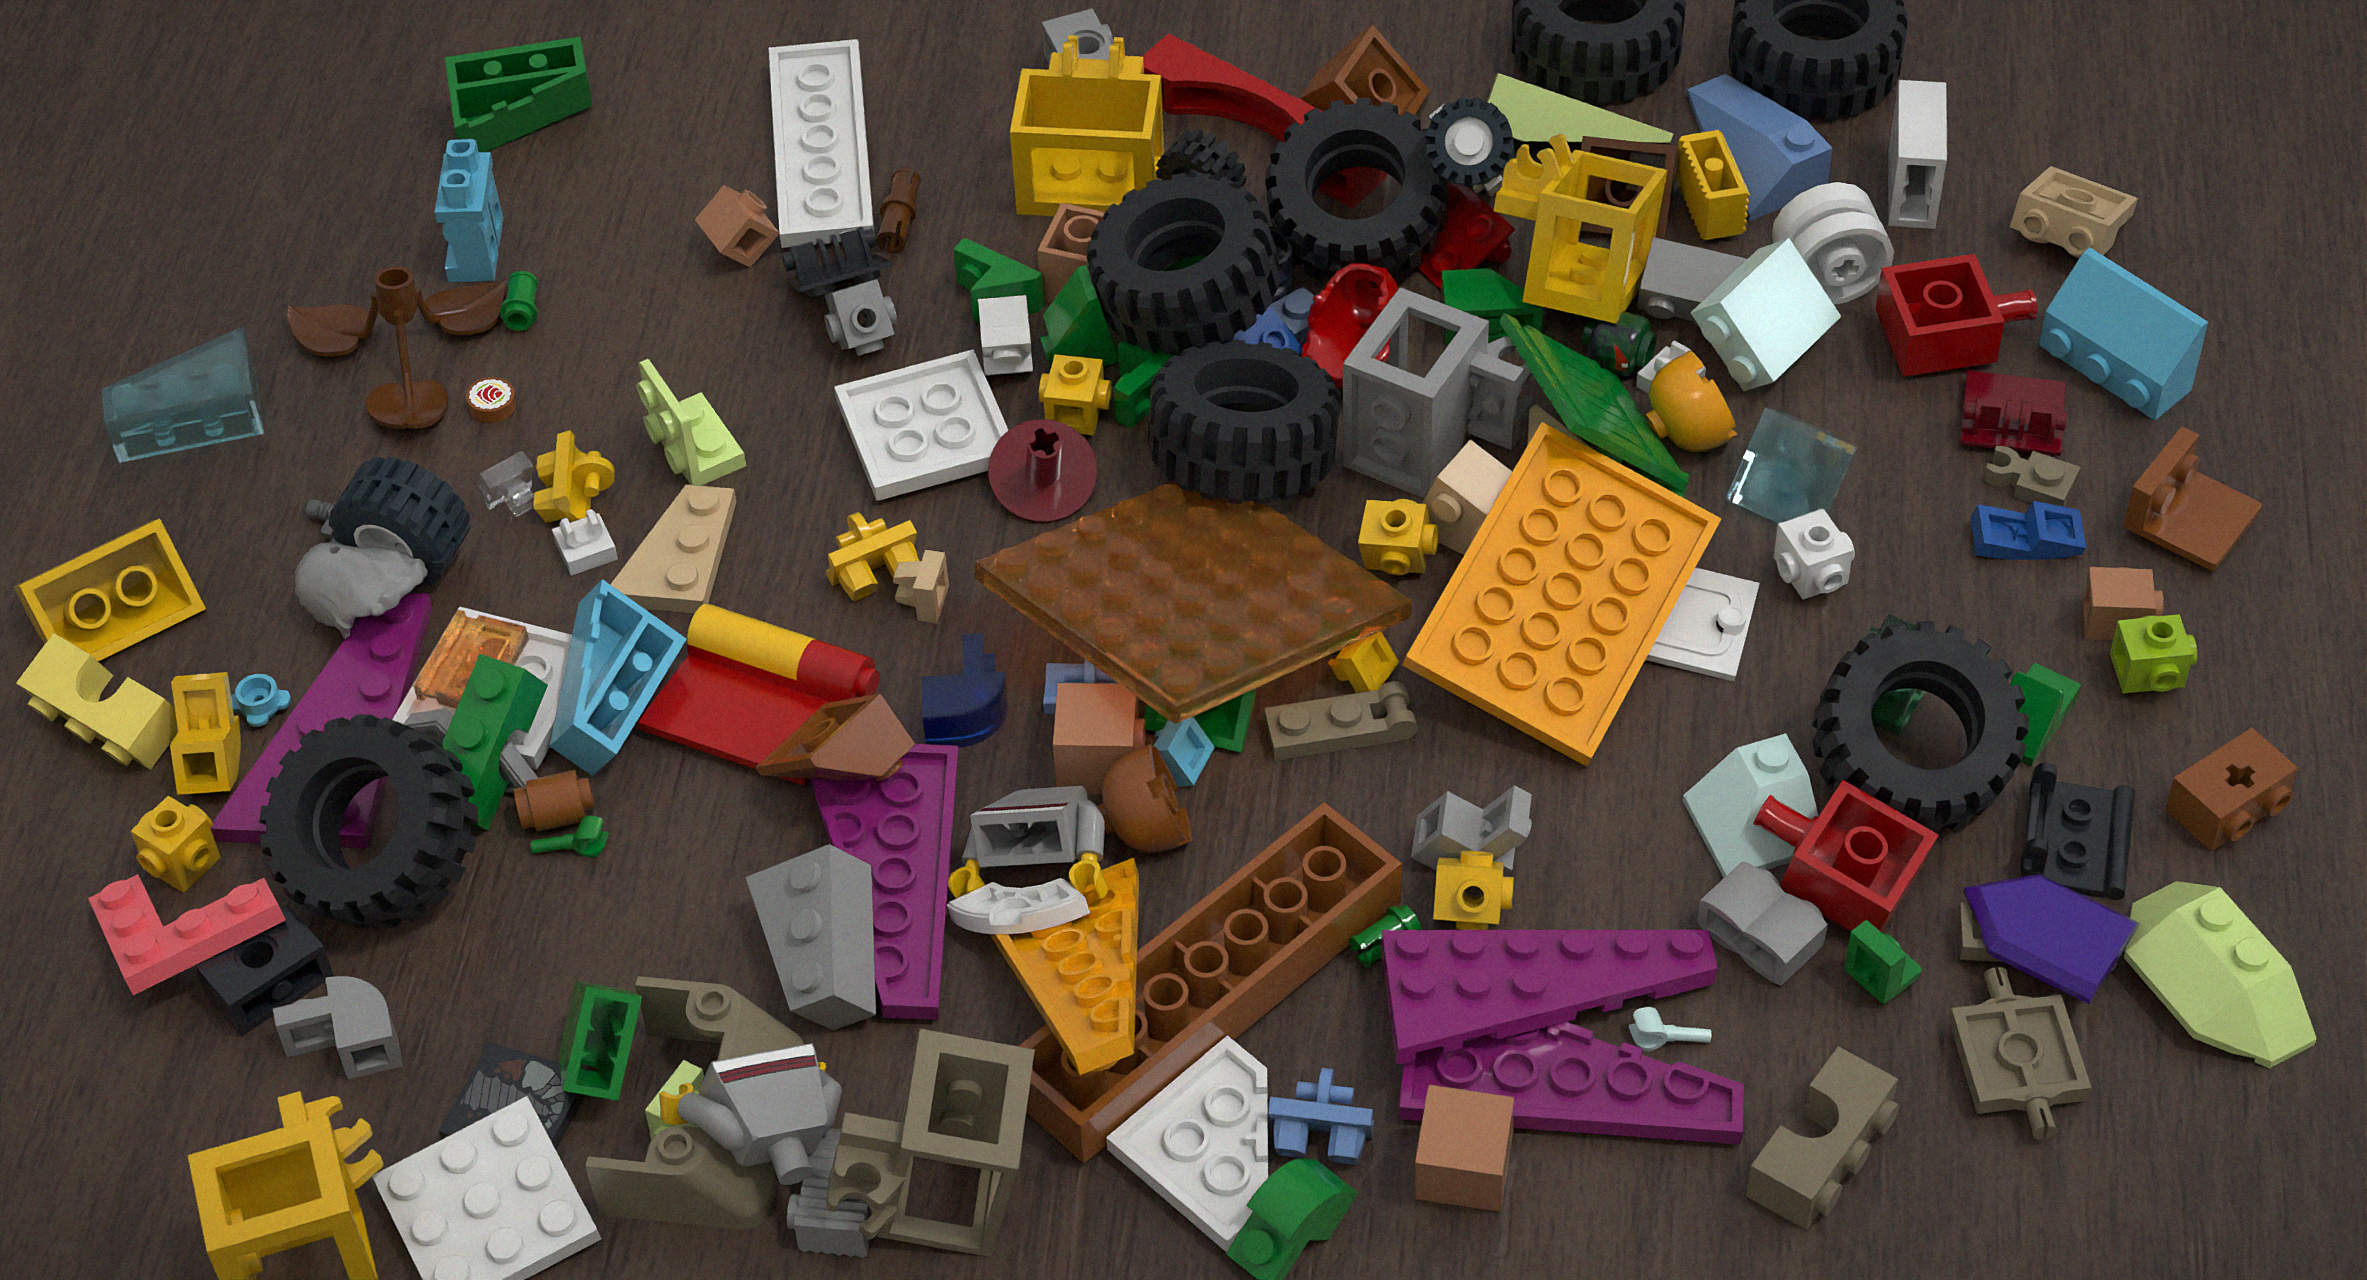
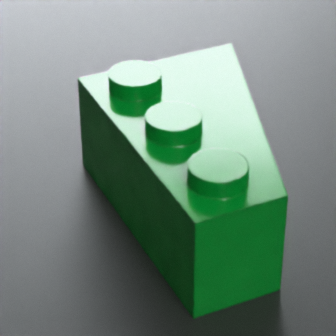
M581 37L445 57L457 140H476L478 152H487L593 106Z

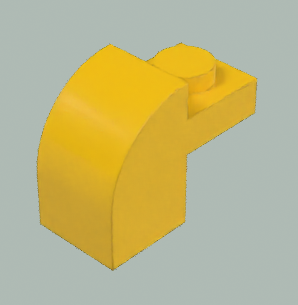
M228 672L175 676L171 681L178 733L170 744L177 795L230 791L238 777L241 736L239 716H234Z

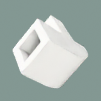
M1026 295L978 299L985 376L1033 372Z

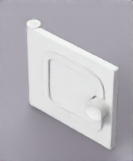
M1695 568L1645 660L1735 681L1760 583ZM1717 622L1722 628H1724L1723 633H1721L1716 626Z

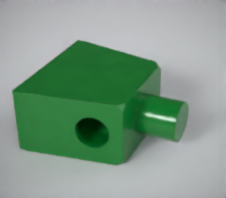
M576 981L559 1052L562 1091L619 1100L642 1000L641 995L629 990ZM580 1064L593 1066L599 1071H587L579 1067Z

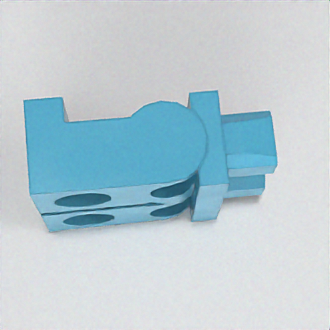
M473 139L448 141L446 153L443 156L434 213L437 223H443L442 234L449 242L445 263L448 282L495 280L503 214L492 172L493 160L491 152H478L476 140Z

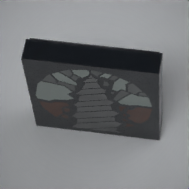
M489 1042L439 1129V1134L442 1140L527 1096L556 1150L585 1095L562 1091L559 1063Z

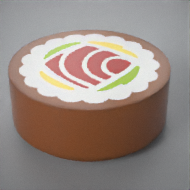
M498 377L482 378L475 381L467 389L466 401L468 412L479 422L496 423L509 417L515 410L516 398L514 388L505 379Z

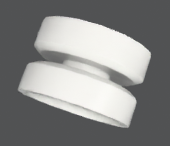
M1835 182L1815 186L1798 194L1785 205L1773 223V242L1776 243L1787 238L1791 240L1834 305L1849 302L1868 293L1879 284L1881 268L1892 266L1894 249L1882 223L1879 221L1867 193L1856 185Z

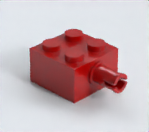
M1969 254L1882 267L1875 310L1904 377L1997 363L2004 323L2035 320L2037 301L2032 289L1993 295L1976 255Z
M1842 780L1819 817L1814 816L1811 820L1778 801L1770 794L1753 822V825L1763 828L1795 847L1794 855L1780 883L1781 889L1800 900H1807L1813 903L1822 915L1849 931H1852L1866 920L1880 932L1883 931L1922 869L1939 836Z

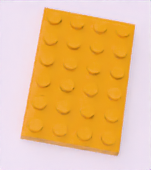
M1541 422L1406 655L1402 666L1587 767L1719 525L1721 518Z

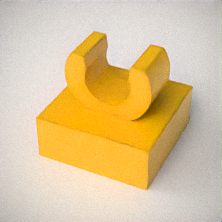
M1361 624L1352 637L1343 642L1341 645L1343 649L1336 659H1331L1328 662L1336 678L1340 681L1349 680L1356 693L1378 690L1399 663L1377 624Z

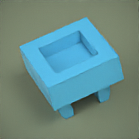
M1189 711L1173 712L1164 729L1157 731L1154 735L1157 740L1154 746L1160 751L1177 786H1193L1215 747Z

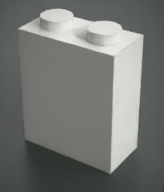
M1899 80L1888 149V226L1936 229L1947 162L1946 83Z

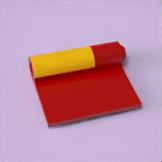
M705 603L697 609L689 626L687 634L688 656L640 718L638 729L756 769L755 767L825 703L874 695L879 684L880 673L875 669L874 659L869 656ZM779 777L803 786L809 780V778Z

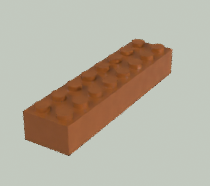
M1323 802L1137 951L1134 1054L1119 1059L1115 1065L1106 1070L1089 1071L1080 1075L1047 1024L1018 1046L1035 1050L1026 1113L1081 1162L1086 1163L1107 1145L1106 1137L1223 1038L1229 1036L1232 1040H1235L1349 946L1350 937L1359 934L1386 915V909L1390 906L1396 907L1400 904L1402 863Z

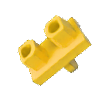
M571 430L557 434L555 451L537 456L536 469L539 478L546 485L547 489L534 493L533 506L545 523H551L563 518H567L571 523L587 517L586 511L591 509V497L597 496L599 491L609 488L614 483L615 469L613 464L607 459L602 458L601 453L598 451H590L587 454L581 452L575 446V435Z
M859 512L849 515L847 522L850 531L836 536L839 550L828 554L830 569L826 570V576L832 586L840 583L852 601H858L870 596L877 590L878 582L871 570L886 564L893 578L898 563L919 561L915 549L917 532L911 520L887 529L882 518L867 524Z

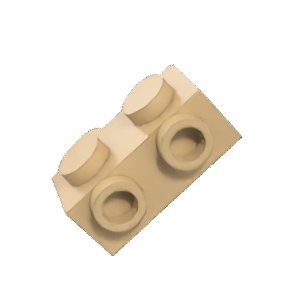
M2050 166L2020 193L2010 227L2021 231L2025 238L2033 242H2051L2064 247L2070 255L2079 259L2088 248H2092L2101 255H2104L2113 246L2118 229L2133 215L2138 198Z

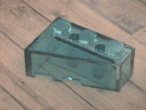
M243 327L101 389L104 421L119 463L265 434L256 368Z

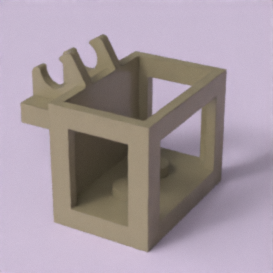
M920 1029L896 1121L845 1112L829 1177L826 1200L827 1209L831 1212H836L838 1205L843 1200L858 1198L865 1201L871 1209V1216L861 1222L859 1226V1232L869 1239L877 1236L991 1257L1019 1169L1035 1050ZM914 1157L980 1169L972 1227L905 1215Z

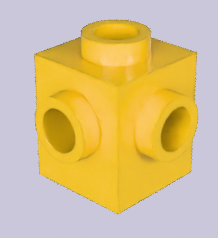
M1054 355L1050 374L1043 373L1039 385V401L1044 403L1045 419L1064 423L1080 434L1094 435L1100 410H1108L1111 400L1112 384L1110 380H1104L1103 360Z
M1397 499L1393 502L1366 501L1358 540L1365 569L1383 570L1392 575H1405L1408 572L1425 573L1428 554L1435 555L1438 546V526L1431 524L1426 504H1418L1408 499Z
M167 796L152 811L147 812L131 830L139 852L136 858L143 869L153 877L162 879L183 893L212 867L221 856L211 832L213 823L208 815L199 807L192 804L186 807L170 796Z
M1461 851L1460 859L1439 857L1436 871L1433 919L1456 921L1455 928L1459 930H1488V924H1499L1501 909H1512L1514 877H1503L1504 862L1493 861V854L1489 852ZM1477 886L1483 893L1473 896L1466 891V888Z

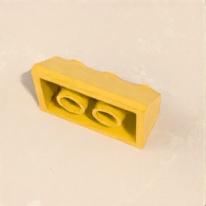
M160 519L148 522L13 587L44 644L55 633L87 652L97 661L109 657L206 609Z

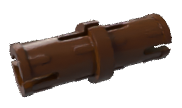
M906 167L897 168L893 171L888 195L884 198V201L882 200L879 209L882 221L876 241L877 246L882 250L885 246L886 238L889 237L887 253L895 254L904 250L909 225L915 220L917 215L915 199L921 178L915 171L909 184L908 178L911 169Z

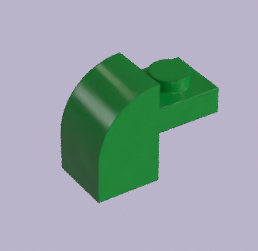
M1316 1159L1292 1160L1269 1176L1251 1197L1246 1206L1253 1212L1226 1255L1258 1280H1284L1309 1240L1330 1239L1359 1192Z

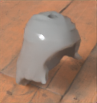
M335 542L320 543L311 547L309 552L304 554L295 570V596L299 598V605L305 607L306 611L317 622L336 627L341 631L343 638L346 639L350 636V628L353 627L356 617L379 616L397 606L404 595L423 582V578L427 576V569L421 559H414L405 553L381 548L364 549Z

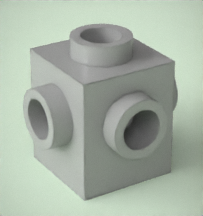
M878 279L825 295L830 314L824 316L825 325L833 343L839 341L841 350L855 347L857 356L884 348L882 338L895 335L892 325L897 323L896 311L889 296L883 297ZM859 312L863 314L865 319L863 327L857 321Z

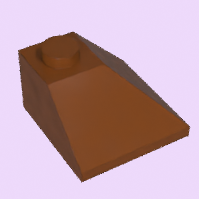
M1372 24L1318 70L1300 96V99L1321 111L1330 109L1329 102L1343 99L1344 105L1356 104V98H1369L1373 106L1380 107L1383 101L1397 105L1398 114L1403 116L1405 112H1410L1414 115L1430 90Z
M879 693L825 703L755 768L761 776L844 781L876 778L877 781H881L893 775L903 765L901 757L915 743Z

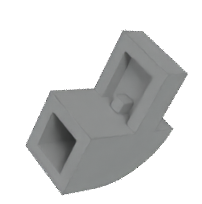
M1514 785L1484 809H1481L1447 791L1417 815L1411 858L1437 871L1439 857L1460 859L1461 851H1484L1493 854V861L1504 862L1503 875L1511 872L1513 869L1515 847L1520 846L1526 840L1531 830L1532 821L1529 818L1532 794Z
M349 976L325 978L328 996L315 999H301L290 1005L273 1008L275 1026L287 1057L336 1046L348 1080L403 1067L399 1042L387 1003L379 990L364 980Z

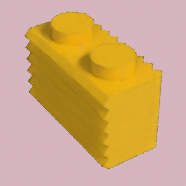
M1719 130L1682 136L1678 144L1675 181L1678 182V187L1681 188V194L1684 195L1683 200L1686 201L1689 213L1692 214L1691 219L1695 220L1694 225L1697 226L1700 238L1710 240L1742 234L1747 230L1745 218L1748 217L1746 211L1749 210L1747 204L1750 203L1748 197L1751 195L1723 133Z

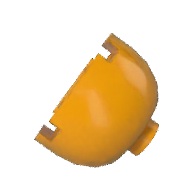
M1693 351L1683 353L1659 369L1651 381L1649 389L1652 411L1645 414L1650 427H1652L1660 440L1667 436L1678 448L1689 452H1706L1738 437V433L1733 430L1736 427L1735 421L1714 380L1708 381L1705 376L1700 378L1696 372L1703 368L1704 365Z

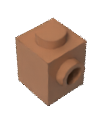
M726 185L722 186L695 219L720 253L749 268L752 267L779 235V231L764 214L767 207L760 198L748 190H744L741 194Z
M2089 567L2082 597L2085 639L2113 641L2118 620L2137 619L2145 616H2162L2163 593L2162 591L2154 590L2152 569Z

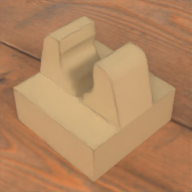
M925 550L922 561L900 562L897 565L893 577V583L899 584L895 595L896 601L915 607L917 621L938 622L949 587L945 552Z

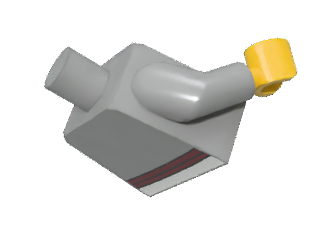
M1083 786L1015 791L970 815L972 827L962 856V862L965 864V867L957 869L948 878L949 889L957 899L985 886V883L979 876L981 869L992 866L1073 862L1077 858L1079 862L1074 864L1069 871L1072 886L1082 894L1085 887L1094 884L1099 898H1104L1108 892V885L1101 867L1097 863L1103 859L1105 835L1103 815L1097 806L1088 800Z
M813 1043L713 1061L710 1063L699 1088V1094L694 1093V1087L691 1083L680 1085L679 1095H670L665 1091L659 1093L660 1116L662 1121L667 1124L682 1125L690 1122L698 1126L725 1149H730L737 1163L745 1167L772 1162L779 1182L783 1185H791L803 1181L811 1175L812 1167L807 1154L817 1150L825 1132L834 1125L842 1088L837 1081L826 1073V1063L817 1062Z

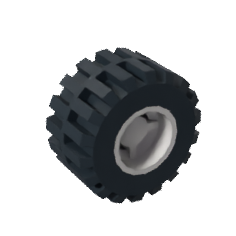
M379 456L372 458L370 462L365 461L361 464L332 508L329 526L333 529L331 534L334 540L343 545L364 549H390L405 553L414 559H421L425 563L427 576L423 578V582L414 587L420 588L422 584L430 586L440 579L468 535L471 527L469 524L471 518L469 512L463 508L465 503L461 497L452 491L453 488L446 481L439 479L435 473L419 467L418 464L408 460L404 462L397 457L388 456L384 459Z

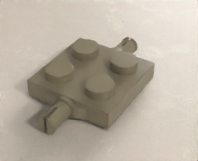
M1998 967L1996 974L1995 968H1992L1983 975L1991 999L1979 1005L1951 1008L1949 1017L1950 1027L1977 1114L2014 1109L2024 1110L2027 1112L2033 1137L2042 1140L2044 1133L2045 1139L2051 1138L2057 1133V1127L2054 1124L2049 1107L2055 1104L2087 1101L2092 1088L2062 996L2054 995L2031 998L2014 995L2007 976V970Z

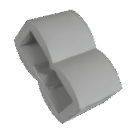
M1741 862L1700 900L1696 921L1703 930H1709L1710 937L1726 949L1739 953L1750 967L1769 981L1781 986L1823 947L1828 926L1822 913L1813 903L1807 900H1800L1793 895L1785 893L1772 873L1762 868L1758 869L1746 862Z

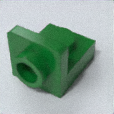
M1868 920L1850 932L1844 970L1883 1005L1920 978L1921 966L1902 950L1899 943L1892 936L1881 933Z

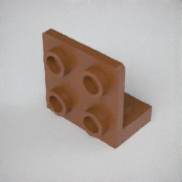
M2181 426L2133 485L2123 527L2213 571L2217 569L2260 514L2262 504L2197 472L2200 458L2195 456L2200 435Z

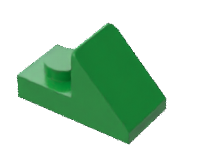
M963 238L953 249L957 283L970 290L974 322H980L978 299L1026 295L1028 314L1038 313L1045 307L1041 272L967 238Z
M1121 341L1117 346L1119 373L1122 377L1113 387L1115 419L1131 429L1149 414L1152 380L1167 360L1174 355H1168L1162 349H1159L1157 353L1145 351L1139 347V344L1134 346L1126 341Z
M2037 663L2031 666L2027 674L2016 672L2010 682V687L2014 685L2021 686L2026 699L2019 710V713H2025L2029 716V732L2022 740L2027 747L2021 762L2033 766L2079 698L2082 684Z

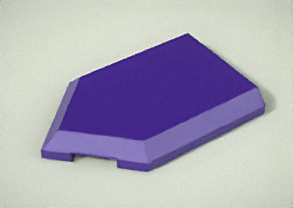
M2040 874L1964 887L1963 891L1969 908L1974 911L1981 928V938L1988 955L2087 1004L2091 1003L2139 927V922Z

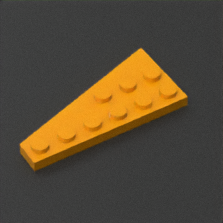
M1134 858L1102 870L1108 885V892L1104 898H1099L1094 884L1084 888L1082 895L1085 896L1089 914L1042 930L1017 934H989L1080 1075L1089 1071L1106 1070L1115 1065L1119 1059L1134 1054L1139 873Z

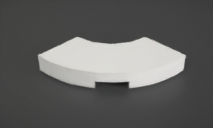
M1062 878L1042 885L1024 888L1003 887L992 882L947 904L952 922L964 929L984 934L1032 932L1061 925L1090 913L1085 896Z

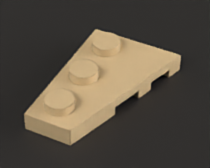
M685 485L610 585L644 609L696 613L702 604L709 603L736 505L734 489Z

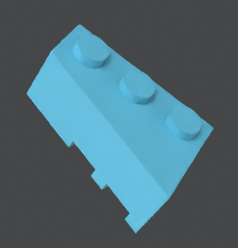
M603 579L578 604L550 741L551 748L591 776L618 753L687 640Z

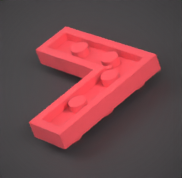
M138 874L127 880L113 882L107 885L100 893L88 898L133 996L286 921L265 878L251 884L240 885L230 891L227 896L200 909L189 910L183 913L176 921L166 926H163Z

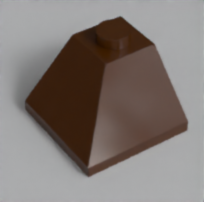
M1583 136L1581 151L1667 170L1655 238L1665 240L1673 195L1678 147ZM1590 175L1586 200L1629 209L1644 187ZM1582 222L1580 231L1612 234L1613 228Z

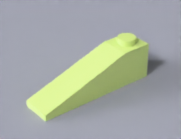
M1500 73L1495 76L1487 100L1488 103L1491 102L1504 113L1511 127L1513 140L1516 139L1521 142H1549L1552 136L1563 134L1567 142H1582L1583 136L1645 143H1671L1673 133Z

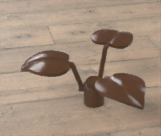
M392 266L380 270L375 275L376 292L370 294L371 306L369 312L361 306L351 304H331L317 307L288 305V322L294 339L304 350L318 356H340L353 352L358 347L359 339L371 337L378 312L385 318L386 322L395 325L403 384L388 383L374 389L366 399V409L369 417L379 425L394 429H405L406 427L417 429L433 425L444 416L448 408V395L444 386L436 380L428 379L412 383L405 324L413 319L418 307L428 324L440 323L441 329L448 334L471 335L492 328L501 317L500 306L505 299L507 286L505 279L441 291L431 295L424 301L422 289L415 287L413 273L405 267Z

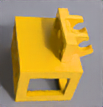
M1068 35V42L1063 43V53L1052 52L1049 70L1022 68L1010 128L1017 214L1055 216L1061 203L1106 212L1113 203L1119 205L1123 202V195L1134 188L1136 191H1140L1147 187V182L1158 179L1156 171L1159 167L1156 165L1164 154L1161 75L1144 74L1143 57L1125 56L1124 38L1114 37V44L1109 46V60L1082 59L1079 57L1078 36Z
M1563 134L1552 136L1549 139V143L1554 151L1551 148L1539 151L1537 157L1541 160L1542 164L1535 162L1531 158L1529 145H1522L1517 150L1516 159H1510L1505 165L1502 187L1496 193L1494 212L1536 221L1522 302L1617 323L1621 313L1626 310L1641 286L1652 240L1656 236L1667 170L1580 150H1574L1571 154ZM1590 175L1644 187L1629 209L1586 200ZM1582 222L1613 228L1610 249L1578 242Z
M300 1091L277 1097L284 1128L188 1155L206 1250L219 1280H257L256 1274L263 1272L260 1257L332 1236L335 1239L350 1280H378L362 1207L355 1189L359 1188L383 1167V1161L376 1151L370 1150L363 1160L352 1164L345 1163L344 1158L348 1157L372 1136L370 1124L362 1118L351 1129L343 1127L333 1130L329 1118L335 1112L343 1109L339 1097L330 1096L306 1104Z

